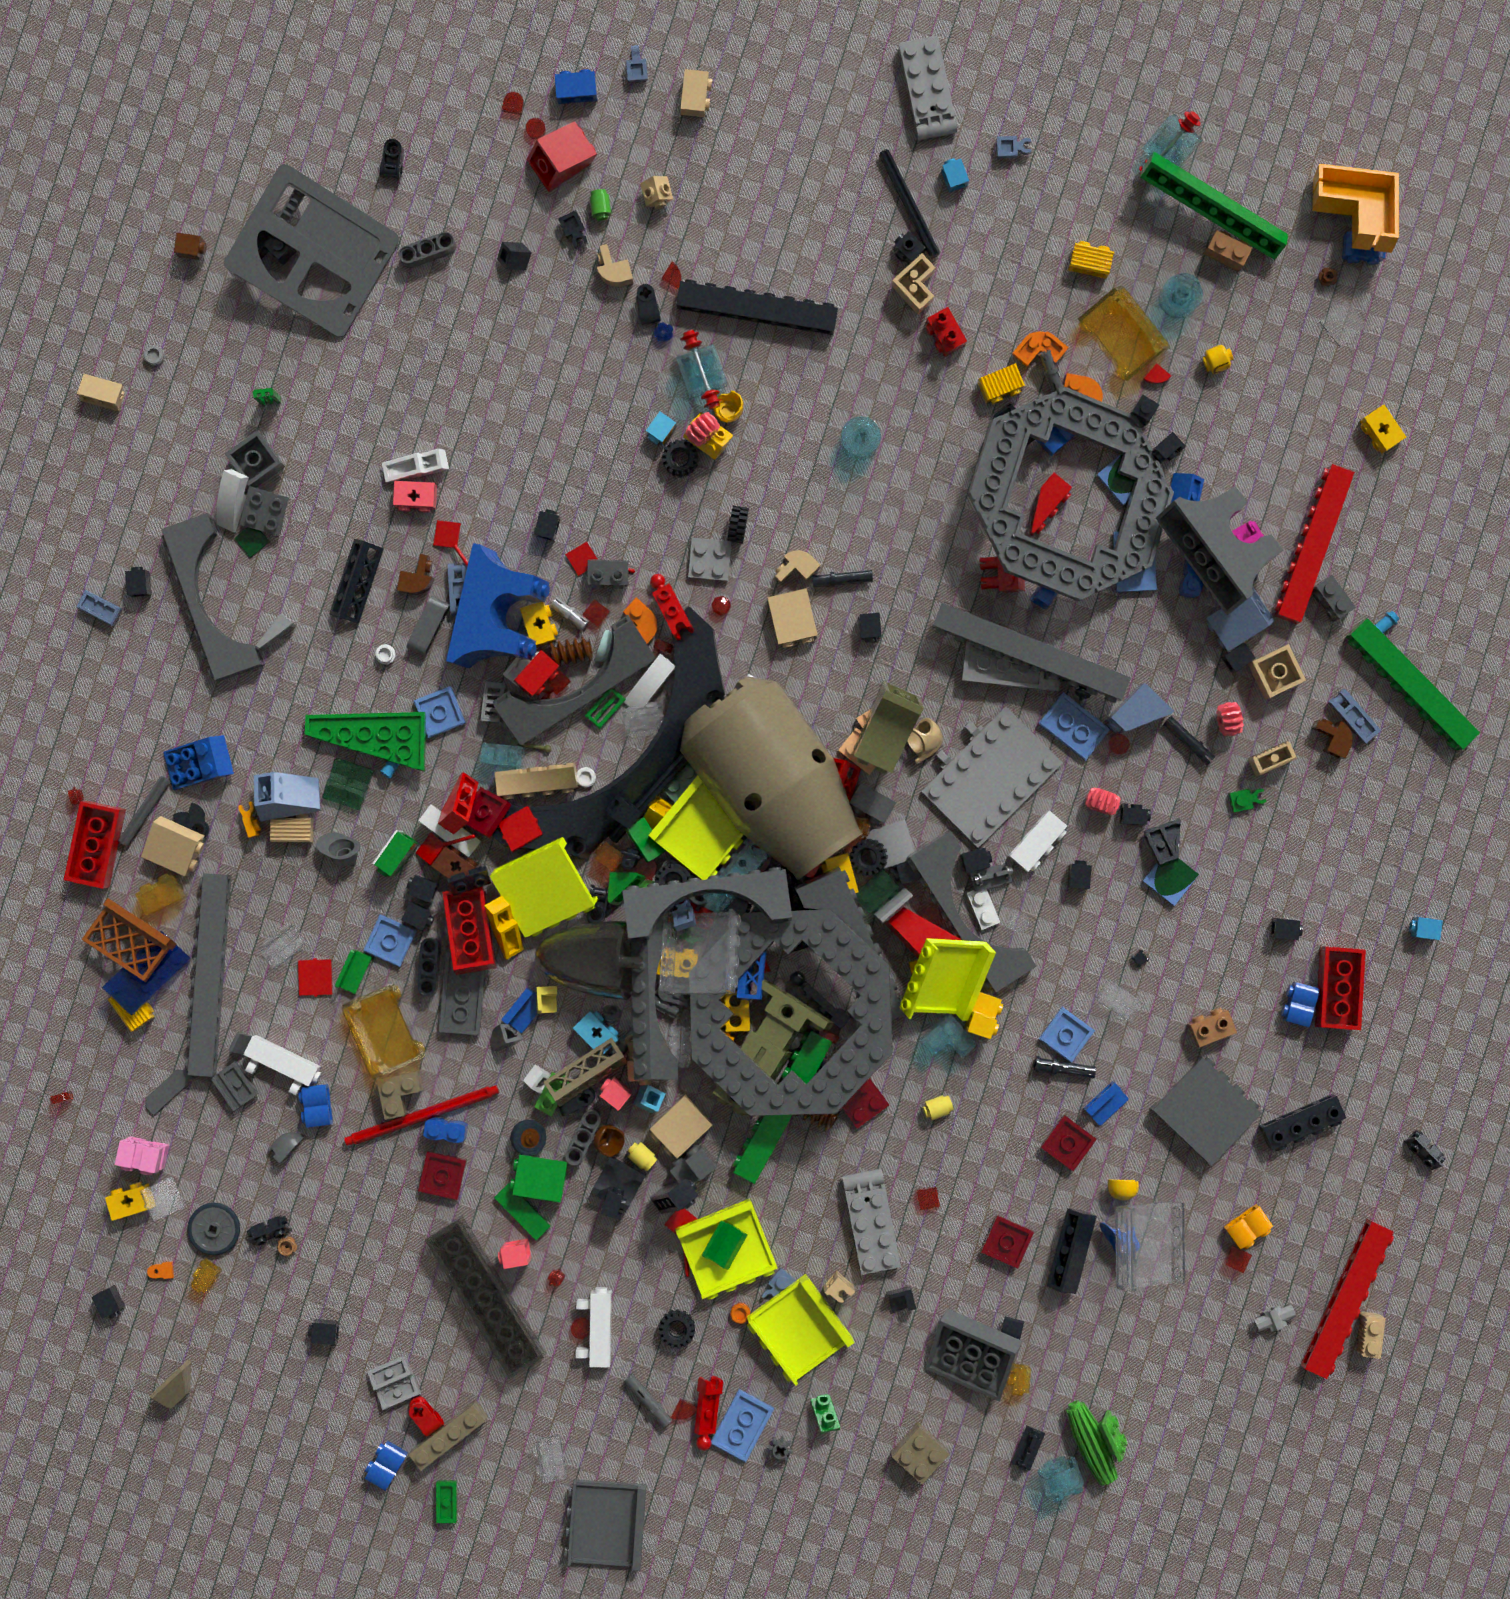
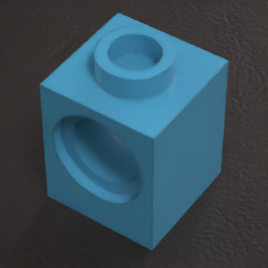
M955 158L944 162L941 173L948 192L951 193L967 187L969 178L962 159L955 160Z
M1413 917L1409 924L1411 937L1440 940L1443 920Z

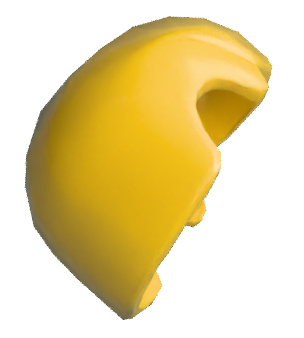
M735 391L719 395L718 399L723 401L720 403V407L713 409L716 418L726 423L736 421L742 415L744 408L741 395Z
M1108 1179V1191L1113 1198L1129 1200L1137 1195L1139 1190L1138 1181Z

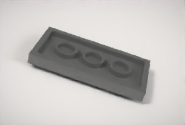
M449 951L446 952L439 1032L480 1035L486 970L456 975L453 970L451 952Z

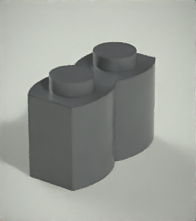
M863 783L860 784L850 801L854 812L860 815L863 812L870 816L868 820L877 825L880 822L885 823L896 804L893 800Z

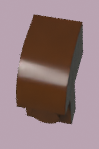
M420 554L416 573L400 570L397 585L398 592L419 595L430 589L434 578L427 576V573H431L433 564L428 555Z
M1323 718L1322 720L1314 721L1312 729L1329 736L1323 751L1336 758L1346 759L1353 741L1349 727L1342 721L1336 722L1334 726H1332L1333 723Z

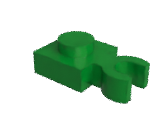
M1250 789L1228 793L1232 812L1254 808L1252 802L1257 804L1267 802L1266 799L1259 800L1257 797L1258 793L1264 792V789H1256L1252 794H1250Z

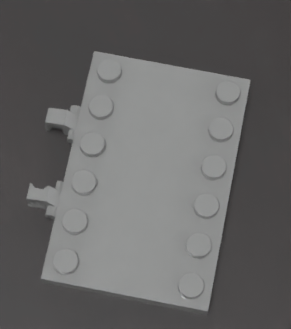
M1007 707L985 728L981 725L977 728L971 721L968 722L964 728L972 735L969 739L971 742L957 756L953 755L951 758L941 749L936 754V757L942 762L940 767L943 770L921 791L977 848L1062 764Z

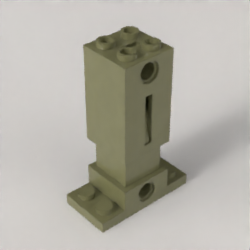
M764 979L762 980V994L768 998L771 997L770 1002L765 1008L768 1014L759 1029L750 1032L741 1049L775 1081L792 1054L788 1050L799 1032H806L809 1025L822 1031L824 1029L830 1030L834 1022L769 980ZM789 1008H791L793 1011V1014L790 1018L787 1015ZM717 1085L713 1092L717 1096L716 1100L724 1105L729 1104L733 1106V1111L741 1116L749 1115Z

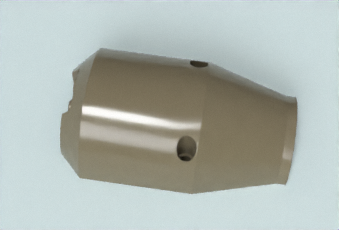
M746 677L737 682L734 689L727 694L724 700H717L710 706L711 708L703 705L685 721L680 747L681 753L735 828L793 873L797 880L863 834L858 828L834 758L778 681ZM744 804H751L753 811L747 810Z

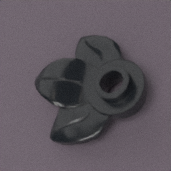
M191 803L189 813L178 812L173 814L175 823L197 832L198 826H202L203 832L200 834L204 835V838L209 835L210 827L205 821V812L198 804Z

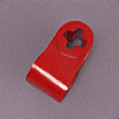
M416 1396L412 1398L409 1404V1416L418 1425L421 1432L426 1437H429L444 1425V1421L424 1397Z

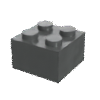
M258 430L225 453L235 469L249 477L247 485L255 488L285 467L265 437Z

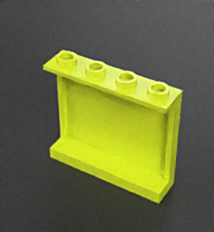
M698 775L648 835L701 880H707L709 876L716 875L718 871L715 869L721 863L724 866L731 857L728 854L731 849L737 850L744 841L741 839L744 834L735 828Z
M563 837L494 869L490 875L499 894L510 904L512 916L518 923L525 938L530 935L535 937L547 927L552 929L558 926L562 920H572L582 911L584 913L591 911L598 900L597 896L592 898L564 849L567 843Z
M926 938L899 1008L908 1019L912 1018L914 1012L956 1014L962 1021H968L996 952L987 942Z
M750 1198L675 1228L702 1299H713L719 1296L718 1293L721 1291H733L737 1289L738 1284L743 1282L745 1285L756 1281V1277L760 1275L764 1277L770 1276L775 1273V1269H778ZM720 1221L732 1224L748 1234L729 1270L702 1256Z
M806 1274L747 1316L749 1322L747 1327L753 1335L757 1333L760 1337L759 1343L765 1351L769 1349L772 1353L770 1356L776 1366L780 1365L784 1371L782 1373L788 1382L792 1381L795 1386L798 1384L797 1380L837 1350L844 1345L849 1347L855 1343L851 1334Z

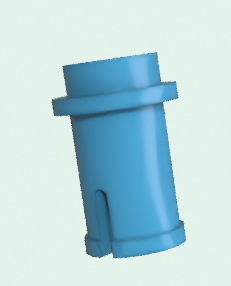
M1386 612V616L1375 624L1382 633L1386 632L1391 626L1398 624L1397 621L1400 619L1395 612Z
M387 761L380 772L385 777L391 779L399 764Z

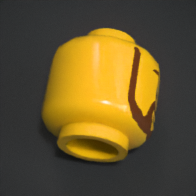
M1218 345L1206 350L1202 360L1207 372L1211 371L1213 374H1218L1228 370L1231 367V360H1234L1230 348L1226 349L1223 345Z

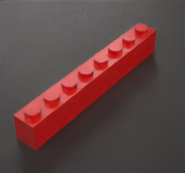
M1334 464L1323 469L1320 477L1323 480L1320 487H1317L1314 493V498H1316L1314 506L1311 505L1307 513V517H1309L1308 523L1303 525L1300 533L1303 536L1300 543H1297L1294 549V554L1296 555L1294 562H1290L1287 573H1289L1288 579L1283 581L1280 589L1283 592L1280 599H1277L1274 605L1275 617L1294 624L1302 622L1352 482L1354 471Z
M1366 1219L1300 1364L1304 1369L1325 1379L1333 1374L1335 1370L1334 1363L1337 1356L1340 1357L1343 1352V1343L1352 1332L1351 1325L1353 1321L1359 1317L1361 1303L1368 1297V1288L1377 1277L1376 1270L1378 1266L1384 1262V1253L1387 1246L1389 1247L1393 1242L1394 1231Z

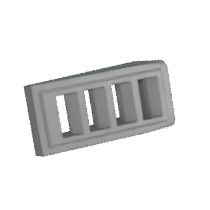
M279 614L256 646L264 650L294 628L296 624L286 616Z
M485 682L481 711L482 722L502 723V718L497 710L488 707V704H493L494 701L488 700V696L500 697L505 694V683ZM489 688L500 689V693L489 692ZM487 711L497 712V716L487 715Z

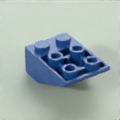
M224 735L207 737L163 752L173 790L234 774Z

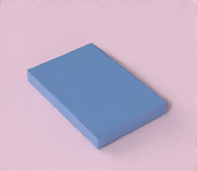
M1113 532V548H1115L1119 532ZM1155 558L1151 567L1116 583V592L1156 591Z
M1064 692L1038 723L1084 761L1087 760L1110 731L1106 725Z
M738 1389L711 1440L712 1445L746 1463L774 1407Z

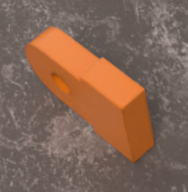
M173 1261L151 1265L147 1269L148 1276L150 1278H174Z

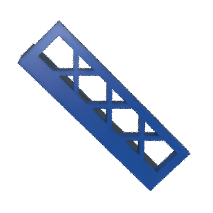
M766 951L761 955L760 962L756 961L759 965V971L752 976V965L738 980V999L748 1001L750 999L762 1000V980H764ZM752 982L757 985V995H751Z

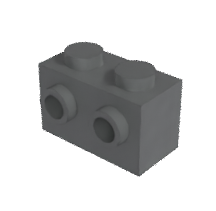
M588 560V585H592V588L602 589L604 585H612V589H624V585L629 584V560Z
M1333 575L1325 578L1313 588L1314 598L1322 604L1326 615L1333 621L1341 619L1356 608Z

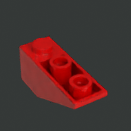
M1055 472L1038 491L1029 533L1031 536L1035 532L1039 534L1046 526L1043 523L1047 517L1051 519L1059 510L1056 506L1060 501L1065 503L1072 495L1069 493L1072 487Z

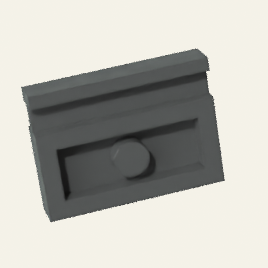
M234 1061L210 1078L233 1111L259 1094L237 1061Z

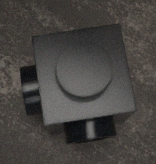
M909 231L905 235L900 234L894 241L895 256L901 262L905 261L908 265L919 255L924 254L926 249Z

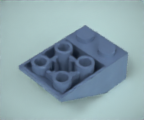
M278 772L254 775V806L260 821L321 811L319 778Z

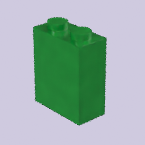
M519 1155V1159L514 1161L513 1171H516V1177L511 1179L509 1191H513L512 1195L516 1197L561 1204L568 1163Z

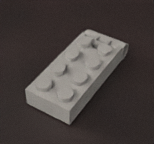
M938 35L899 43L898 51L917 141L957 133L955 114Z
M965 642L961 675L962 682L1059 692L1061 678L1059 681L1048 677L1049 673L1031 671L1029 669L1030 666L1026 664L1016 665L1010 662L1011 658L1003 656V658L996 657L988 649L981 651L972 647L973 643Z
M882 1169L842 1176L861 1275L901 1267Z

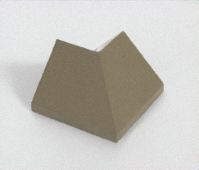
M188 1359L150 1397L172 1409L190 1392L191 1361Z

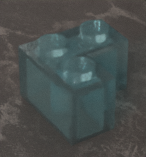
M947 1014L919 1038L933 1056L948 1043L962 1058L977 1046L975 1041L951 1014Z

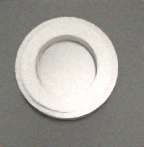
M584 767L577 771V782L580 786L590 787L595 783L596 774L592 769Z

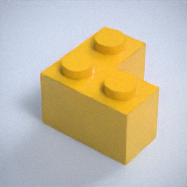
M980 992L964 1029L991 1039L992 1035L996 1036L999 1024H997L995 1018L996 1015L1000 1016L1002 1012V999Z

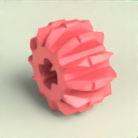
M706 412L688 426L685 434L698 447L709 441L718 432L720 425L713 415Z
M1227 702L1219 705L1216 714L1219 730L1223 736H1235L1242 733L1244 724L1240 706L1236 702Z
M1094 787L1087 794L1085 805L1097 812L1114 815L1119 809L1121 799L1114 793Z

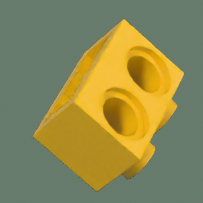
M729 990L721 999V1002L734 1015H738L742 1021L740 1025L733 1026L729 1020L723 1027H726V1032L750 1031L749 1001L741 1000L738 1006H732L729 999L732 995H737V990Z

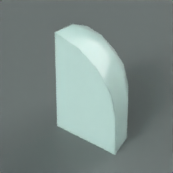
M605 629L595 661L605 662L612 637V632Z

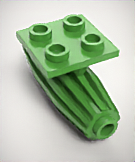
M1079 1400L1068 1404L1069 1408H1067L1066 1413L1076 1444L1087 1467L1099 1485H1108L1118 1478L1112 1455H1116L1118 1462L1123 1461L1128 1445L1127 1439L1124 1434L1120 1433L1118 1419L1115 1415L1112 1416L1110 1410L1106 1411L1104 1418L1098 1423L1084 1402H1079Z

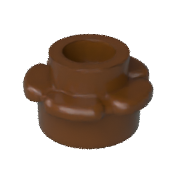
M1325 267L1318 274L1319 282L1326 287L1334 285L1338 280V273L1335 269Z

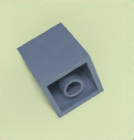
M1254 587L1252 588L1253 596L1229 615H1226L1223 609L1220 608L1207 617V625L1212 632H1216L1219 637L1218 642L1223 649L1232 650L1275 621Z
M1143 683L1106 719L1108 722L1107 727L1112 732L1120 734L1170 715L1174 710L1146 683Z

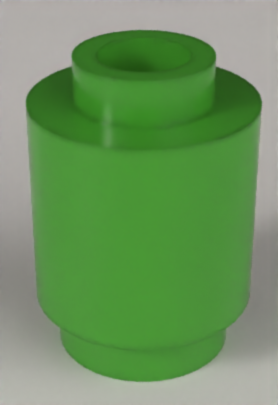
M605 189L591 191L589 200L592 217L596 218L597 221L607 220L608 216L612 214L609 194H607Z

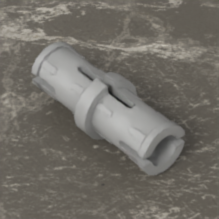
M558 597L550 605V608L564 617L563 619L566 622L569 621L581 631L589 623V620L576 612L574 607L568 606Z

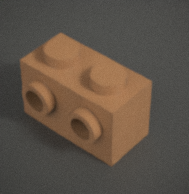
M1216 230L1210 239L1204 255L1239 272L1244 266L1252 247L1243 240L1239 239L1237 241L1231 238V235L1225 231L1219 232Z
M1219 1007L1211 1010V1014L1208 1016L1198 1015L1191 1018L1192 1022L1187 1024L1197 1047L1205 1046L1237 1033L1228 1010H1222Z

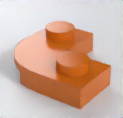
M1038 331L1028 334L1012 355L1027 367L1039 352L1051 350L1056 364L1069 347L1050 332Z
M1066 373L1064 387L1102 402V389L1094 379Z
M636 597L623 613L629 615L631 620L637 625L636 628L646 643L649 644L656 635L657 619L654 613Z

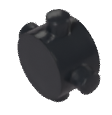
M1139 950L1138 953L1131 956L1137 967H1141V965L1149 961L1143 950Z

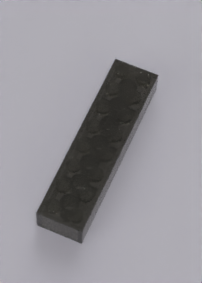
M463 1215L429 1235L425 1239L427 1245L508 1378L514 1377L543 1359L546 1354L544 1348Z

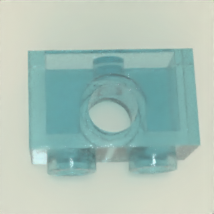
M482 743L481 763L523 768L525 748L521 746Z

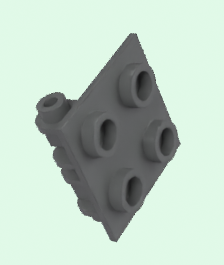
M249 486L239 525L279 536L289 497Z

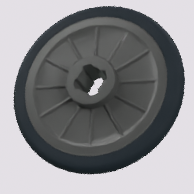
M207 1203L200 1206L193 1212L188 1222L190 1242L198 1251L207 1255L226 1253L236 1244L240 1235V1223L237 1215L231 1208L221 1203ZM211 1226L217 1227V1231L211 1232Z

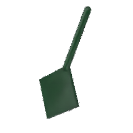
M249 527L234 538L250 558L270 542L262 531Z

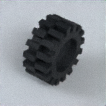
M676 439L674 442H669V445L665 446L662 453L664 468L672 476H689L698 465V453L695 446L684 439ZM677 451L685 452L688 455L687 463L682 466L676 465L672 460L674 453Z
M733 505L727 541L743 544L749 508Z
M866 839L856 843L849 855L851 856L850 862L853 864L852 868L856 869L858 874L862 873L864 876L879 873L887 865V849H884V845L876 839ZM867 849L872 850L876 855V860L872 865H867L862 860V853Z
M675 863L667 864L658 870L655 876V883H659V886L666 885L665 879L669 874H677L681 879V883L688 882L687 880L691 879V876L682 865Z
M676 1309V1311L671 1310L668 1314L666 1313L659 1324L660 1339L665 1342L664 1344L666 1346L670 1345V1348L673 1349L674 1347L680 1349L692 1341L695 1334V1322L692 1320V1316L688 1315L684 1310L683 1312L680 1311V1309ZM678 1321L684 1325L685 1331L681 1336H673L670 1333L669 1326L673 1322Z

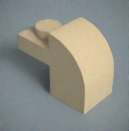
M601 245V252L597 253L600 265L604 264L597 267L600 278L606 284L613 287L633 284L628 259L612 263L608 245Z
M800 550L791 551L784 556V560L788 564L785 565L783 563L775 571L777 573L775 579L781 584L795 570L807 581L821 565L807 552Z

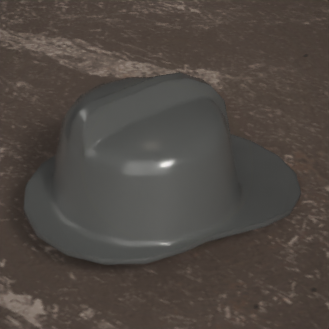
M331 832L322 835L316 842L317 850L330 857L335 865L340 867L356 865L358 851L361 847L359 841L341 833Z

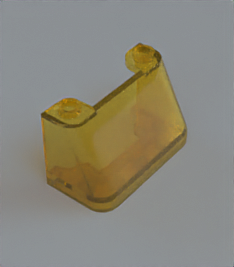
M1123 286L1114 287L1078 318L1080 328L1085 333H1094L1117 362L1116 373L1122 380L1129 381L1170 349L1167 340Z
M394 983L342 1005L344 1017L365 1066L373 1079L426 1057L423 1043L421 1041L418 1042L416 1039L413 1040L397 1004L400 1002L401 991Z

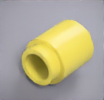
M942 1095L925 1101V1106L922 1107L925 1117H930L931 1121L949 1115L951 1111H954L948 1095L945 1097Z
M635 1142L627 1150L630 1153L627 1157L641 1170L648 1171L657 1161L654 1157L655 1154L642 1142L639 1144Z

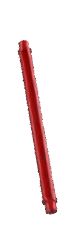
M497 1085L487 1086L352 1133L351 1136L345 1137L344 1140L347 1146L357 1145L492 1098L493 1095L500 1092Z

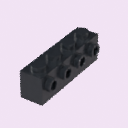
M1331 1094L1263 1123L1259 1127L1268 1148L1280 1151L1286 1148V1144L1290 1142L1298 1143L1305 1140L1306 1135L1311 1133L1312 1135H1317L1323 1132V1128L1327 1126L1335 1127L1342 1124L1341 1120L1346 1119V1115L1338 1097Z
M683 1179L668 1183L653 1194L650 1199L659 1212L664 1214L689 1208L696 1202L694 1199L699 1195L696 1192V1185L691 1180Z
M1067 1208L1047 1287L1061 1293L1077 1294L1097 1218L1096 1215L1083 1210Z

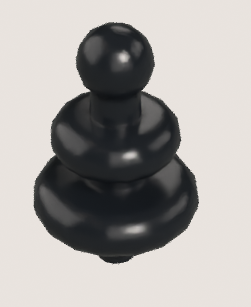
M1079 686L1075 690V695L1079 697V701H1083V698L1088 699L1091 697V694L1087 693L1084 687Z

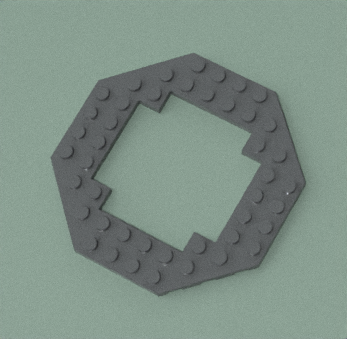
M1063 387L991 420L967 495L1006 573L1073 600L1080 601L1152 566L1163 528L1155 518L1171 504L1174 492L1171 486H1168L1159 461H1156L1151 451L1152 447L1146 435H1143L1140 429V422L1137 416L1070 388ZM1053 426L1122 454L1117 473L1135 480L1114 550L1098 544L1094 548L1091 561L1020 534L1025 514L1007 508L1029 437L1046 443L1049 440Z
M830 909L791 911L792 921L771 924L762 912L744 913L690 971L692 1060L750 1116L836 1114L893 1054L890 965ZM774 941L788 955L804 941L861 995L847 1011L862 1025L807 1084L794 1071H791L778 1085L721 1030L733 1017L734 1013L720 1000Z

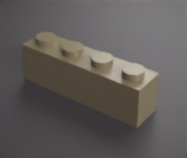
M475 1400L437 1431L412 1448L409 1453L410 1458L420 1471L483 1424L488 1415Z

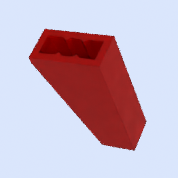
M905 907L885 923L918 959L926 938L961 940Z

